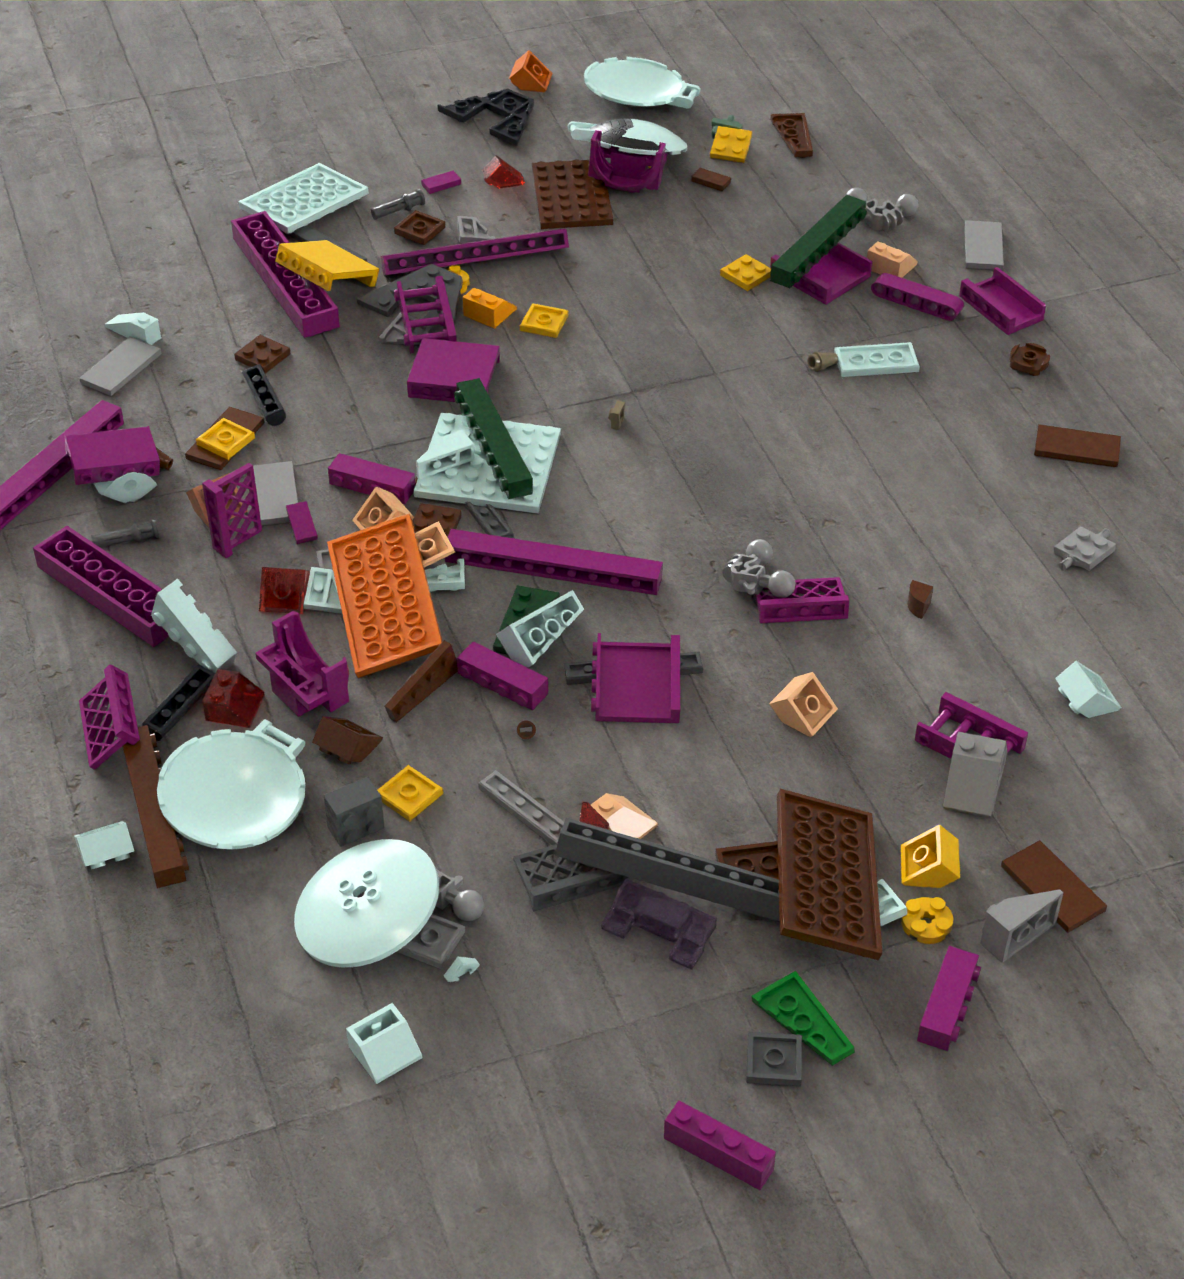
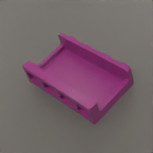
M998 267L994 268L991 278L974 284L968 278L961 280L959 297L1007 335L1044 320L1046 304Z
M149 426L65 435L66 455L70 456L76 485L114 481L132 472L148 476L159 475L160 459Z

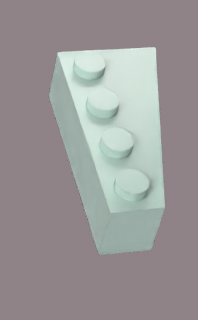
M177 578L157 593L151 616L158 626H162L168 632L169 637L173 641L178 642L184 648L185 653L189 657L194 658L199 665L219 675L234 663L237 652L219 629L213 630L212 623L207 614H200L194 605L195 599L191 594L188 596L184 594L180 589L182 583Z
M572 590L512 623L496 635L510 659L529 668L549 648L553 641L561 635L565 628L577 618L584 608Z

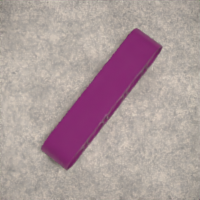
M882 273L871 286L873 294L877 297L948 321L954 320L964 308L963 300L957 296L889 273Z

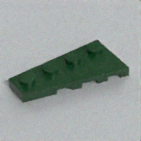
M517 585L499 632L560 597V593ZM496 637L493 651L507 654L500 640Z

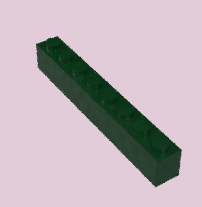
M850 195L843 197L771 265L770 281L789 289L795 283H798L803 275L807 274L815 264H818L824 255H827L843 237H846L851 229H854L865 218L867 214L865 209L866 201Z
M480 378L456 383L457 391L454 392L455 402L460 404L461 413L463 416H466L467 425L469 428H472L474 439L479 441L480 450L482 453H485L488 466H492L494 478H498L501 491L505 492L508 499L533 494V478Z

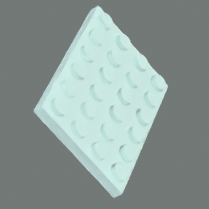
M318 163L238 202L239 208L250 214L266 211L277 227L289 234L343 206H347L355 200L361 199V197L369 194L367 186Z

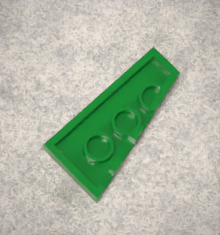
M796 971L751 996L753 1003L792 1034L802 1035V1042L832 1066L855 1053L852 1043Z

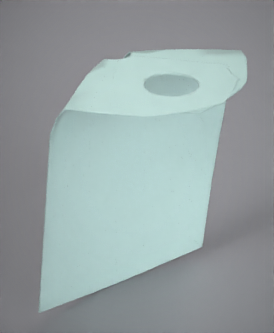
M136 472L127 473L114 481L93 483L99 494L123 503L135 502L157 486V483L150 476Z

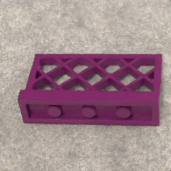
M250 463L216 482L208 479L202 483L212 546L224 558L233 555L232 548L262 531L254 469ZM247 473L243 483L239 482L242 475ZM230 483L228 489L224 493L222 487ZM236 486H241L237 494L233 496L232 493ZM246 489H249L247 497L242 499ZM233 499L229 508L226 509L225 506L228 500ZM239 502H242L243 504L239 511L234 512ZM251 505L252 508L249 514L244 515L248 506ZM234 515V520L231 525H228L229 519ZM241 519H245L241 528H237ZM253 521L255 527L246 531L250 523ZM234 531L238 532L236 537L230 540Z
M840 577L795 580L794 592L786 598L773 596L770 591H761L760 594H754L760 623L848 619L849 597L845 595ZM836 585V587H834L833 589L827 587ZM821 591L826 594L823 596L818 594V592ZM799 592L804 595L800 597L796 595V593Z
M111 664L104 669L105 678L79 700L89 767L94 770L125 743L128 742L134 745L140 740L128 673ZM101 699H103L102 702H101V705H100L99 709L97 710L98 705H99ZM92 701L90 708H88V703ZM96 714L95 719H94V721H93V723H92V725H91L92 719H93L94 715ZM105 715L104 721L100 727L101 721ZM97 731H99V732H98V735H97V737H96V739H95V742H94L95 735H96ZM108 732V735H107V737H106V739H105V742L102 743L103 740H104V737H105L106 733ZM100 747H102L100 754L97 756Z

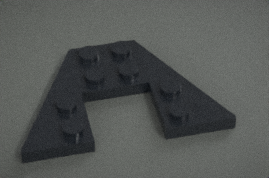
M507 88L498 92L487 93L488 96L482 98L473 96L464 100H456L452 105H437L438 112L463 123L484 109L506 117L489 128L490 135L517 146L534 107V100Z

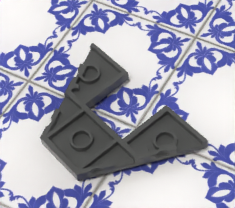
M430 264L358 297L357 303L360 306L389 317L399 306V301H395L394 298L397 281H401L402 290L404 291L432 287V285H435V277L443 276L454 322L463 279L458 274ZM433 295L419 296L431 302L437 300V296L433 297ZM430 310L424 318L439 317L441 313L437 310ZM440 324L431 325L433 333L442 332L444 326H440Z

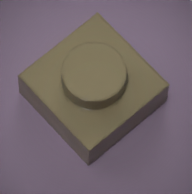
M622 401L616 402L614 408L610 409L608 419L611 420V429L619 430L625 418V402Z

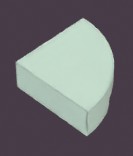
M457 957L444 974V977L448 982L459 981L458 977L468 971L472 974L480 964L475 958Z

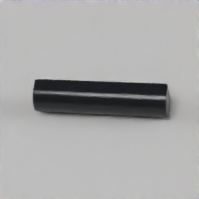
M258 364L242 371L267 423L271 426L282 424L286 418V413L261 365Z
M198 664L142 723V726L148 725L149 733H154L156 741H160L217 681V675Z

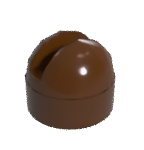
M524 720L518 724L517 734L522 739H530L535 735L536 727L531 721ZM532 727V731L520 732V728Z

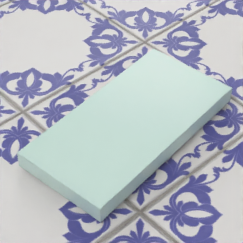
M911 342L834 348V353L838 356L837 365L841 377L919 372L920 366Z

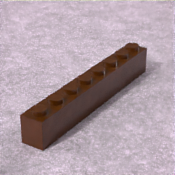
M148 725L138 727L140 740L136 744L132 745L127 742L122 747L156 887L161 888L185 882V871L189 870L186 856L181 857L180 854L185 852L182 838H176V834L180 833L167 822L159 807L157 787L162 767L158 768V765L162 764L159 750L154 751L153 749L157 747L155 734H150Z

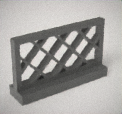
M557 844L513 857L514 864L529 895L533 912L628 884V877L579 862H576L573 869L564 867L562 863L565 858L562 857L559 858L557 863L545 860L548 855L556 853ZM532 861L537 864L533 870L523 867L522 863ZM581 864L593 868L586 873L577 871ZM542 865L553 869L549 876L538 873ZM557 871L569 875L568 878L557 880L554 876ZM534 878L545 882L544 885L532 888L531 886Z

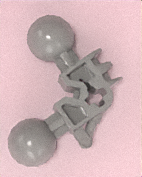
M859 187L851 188L846 193V195L866 201L865 209L867 214L863 221L873 230L887 231L889 228L901 225L903 223V216H913L919 208L917 198L911 194L900 196L896 205L887 200L883 202V206H878V201L875 198L868 201L866 192Z
M755 539L750 542L746 549V555H734L723 569L724 578L729 583H732L734 590L748 592L750 595L760 594L765 587L769 588L772 595L778 598H786L794 592L796 586L793 575L785 570L776 571L771 576L765 574L764 565L772 560L773 549L770 543L763 539Z
M436 868L439 877V894L436 907L443 910L450 903L453 905L454 913L459 919L469 922L478 919L482 915L485 906L482 896L474 890L457 891L463 885V877L460 875L455 878L449 877Z

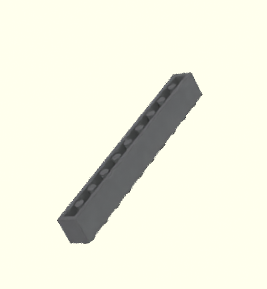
M565 818L555 856L780 922L778 879Z

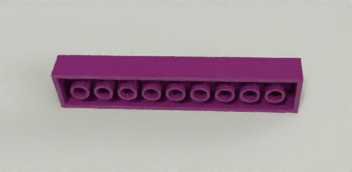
M266 211L231 220L234 241L304 338L340 327L338 307L326 291L275 262L279 244L289 242Z

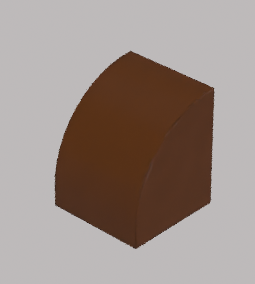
M912 580L907 602L908 609L913 615L922 619L931 604L934 586Z

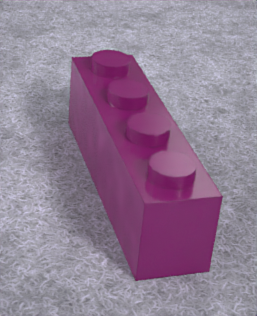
M341 453L336 456L328 467L329 484L368 495L373 492L375 487H379L393 493L404 505L414 493L416 486L415 473Z
M472 642L457 657L458 674L462 677L468 678L482 687L488 688L500 696L506 697L532 711L549 694L547 677L476 642Z
M948 946L919 1027L918 1042L948 1051L951 1041L957 1042L961 1028L957 1024L958 1021H964L968 1008L964 1004L965 1001H971L975 988L971 986L972 981H978L981 967L977 966L979 955Z
M678 1100L664 1120V1139L758 1190L762 1189L774 1170L776 1151Z

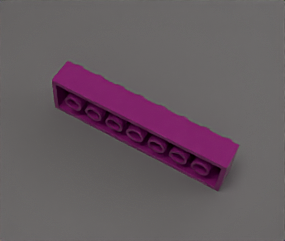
M65 526L33 547L38 568L151 646L155 647L169 637L168 632L162 626H158L151 616L157 593L162 589L69 526Z

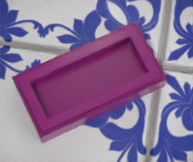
M452 170L422 179L421 184L429 194L461 185V178Z
M307 501L286 505V512L296 544L318 540Z

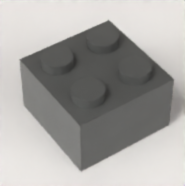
M369 777L324 795L327 826L340 847L384 829L381 795Z

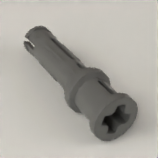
M418 189L415 193L402 195L401 199L372 208V217L376 220L403 209L411 210L416 205H424V194Z
M155 519L140 525L134 523L131 528L91 535L92 542L99 547L132 540L141 542L142 539L151 537L159 538Z

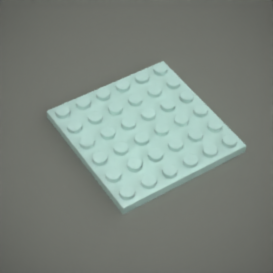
M441 413L428 450L443 436L463 430L474 443V460L418 479L414 489V497L463 504L468 501L473 505L485 507L486 504H490L493 508L538 514L561 435V428L503 421L533 478V494L508 499L505 492H502L500 489L498 478H494L492 466H488L486 455L480 450L479 441L474 439L473 430L468 427L466 416Z

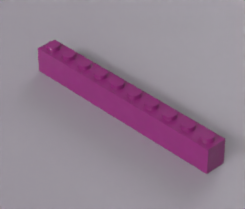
M557 229L381 256L383 275L417 271L430 264L444 267L569 248L567 229Z
M101 400L0 486V530L73 468L70 456H67L65 451V435L117 430L124 424L121 407Z
M451 529L447 537L455 553L445 557V562L457 564L458 559L464 558V565L651 595L658 594L662 581L663 562L456 529Z

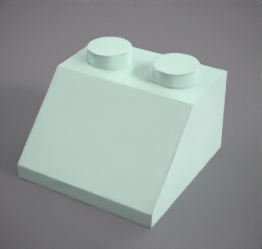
M1078 661L1072 663L1055 678L1060 685L1059 691L1070 700L1069 706L1076 714L1081 713L1091 718L1121 709V706L1103 679Z
M123 821L74 836L84 866L90 865L91 869L106 865L105 860L115 858L116 862L130 857L129 853L134 852L127 825Z

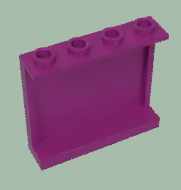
M838 243L793 286L827 305L870 278L872 261ZM774 255L771 257L770 268L780 256Z
M422 338L407 380L408 397L455 402L454 392L457 391L456 383L480 378L488 393L495 365L500 363V346Z
M598 633L597 642H593L592 656H597V660H592V674H596V679H592L591 693H596V698H591V712H596L595 721L679 723L680 635H671V641L668 644L601 642V633Z

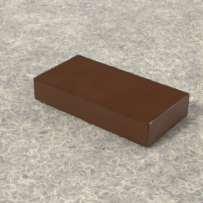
M699 168L691 176V181L723 191L731 183V177Z

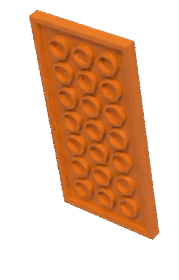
M410 514L328 541V549L356 676L360 678L433 653L443 641Z

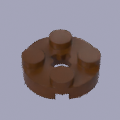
M1026 343L1022 347H1019V344L1012 348L1009 360L1010 367L1013 370L1029 373L1031 376H1038L1041 371H1044L1049 366L1050 354L1048 355L1046 353L1047 350L1038 344Z

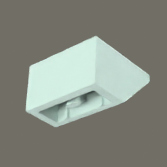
M393 1003L346 1028L350 1050L376 1084L422 1059V1053L407 1021Z

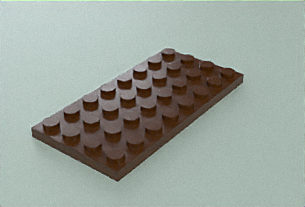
M780 789L777 794L780 935L879 961L883 953L872 813Z

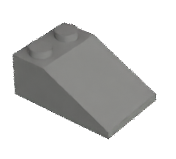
M958 732L951 759L943 804L944 809L988 818L992 817L1008 753L1005 740Z
M1061 890L1013 897L1004 899L997 905H991L985 913L986 918L982 928L980 944L1002 963L1056 925L1063 892Z

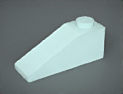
M146 313L117 315L105 324L106 328L124 337H133L150 345L161 339L158 319Z
M463 430L443 436L416 461L417 478L421 479L473 461L474 443Z

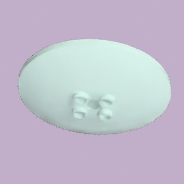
M393 839L375 840L345 850L328 861L316 872L298 900L294 924L300 944L312 958L334 967L363 966L390 956L408 944L422 930L432 915L439 894L437 870L430 857L422 849L406 841ZM365 892L364 896L357 898L359 894Z

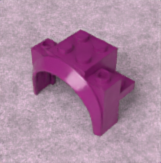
M595 130L591 138L589 177L601 179L605 186L612 189L629 191L631 193H640L643 188L658 190L662 181L663 168L667 161V154L665 153L666 143H659L656 155L622 152L616 146H611L609 149L601 147L602 131ZM605 158H611L610 163Z
M292 611L273 621L274 643L255 653L256 659L270 673L272 692L298 717L321 704L330 713L349 702V668L346 657H343L342 661L329 667L319 656L307 637L298 612Z

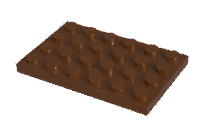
M575 159L572 161L558 160L555 162L540 161L532 163L541 229L613 225L608 188L601 179L598 180L588 176L589 160Z

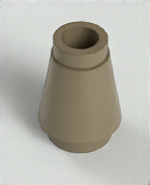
M813 352L808 357L809 368L816 372L838 363L836 353Z

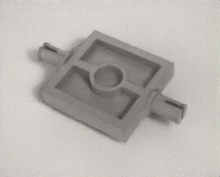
M1080 526L1055 545L1054 554L1064 559L1058 564L1059 568L1065 571L1069 566L1075 565L1090 571L1116 549V544L1106 539L1111 535L1109 529L1104 528L1100 533L1095 534Z

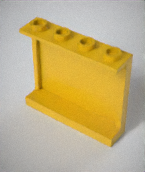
M327 240L279 244L275 261L327 291L331 290L333 280L355 278L369 287H374L379 273V268Z

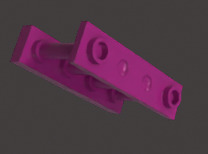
M436 276L435 285H432V287L404 291L402 290L401 281H397L394 298L395 301H399L406 333L403 335L404 344L409 347L410 354L414 353V343L421 342L422 338L456 341L457 335L443 276ZM427 295L437 296L435 302L406 305L404 299ZM437 310L441 313L439 317L409 320L408 313ZM439 324L444 326L442 332L412 335L411 328Z
M948 692L941 696L938 712L940 715L930 726L919 722L915 734V741L952 759L958 732L966 733L971 729L984 737L1005 740L1007 752L1013 750L1019 754L1024 751L1028 732ZM948 719L960 724L950 737L938 731Z

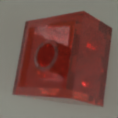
M262 567L259 611L278 613L295 611L299 614H304V600L310 571Z
M217 669L202 700L205 721L250 728L265 693L240 672Z

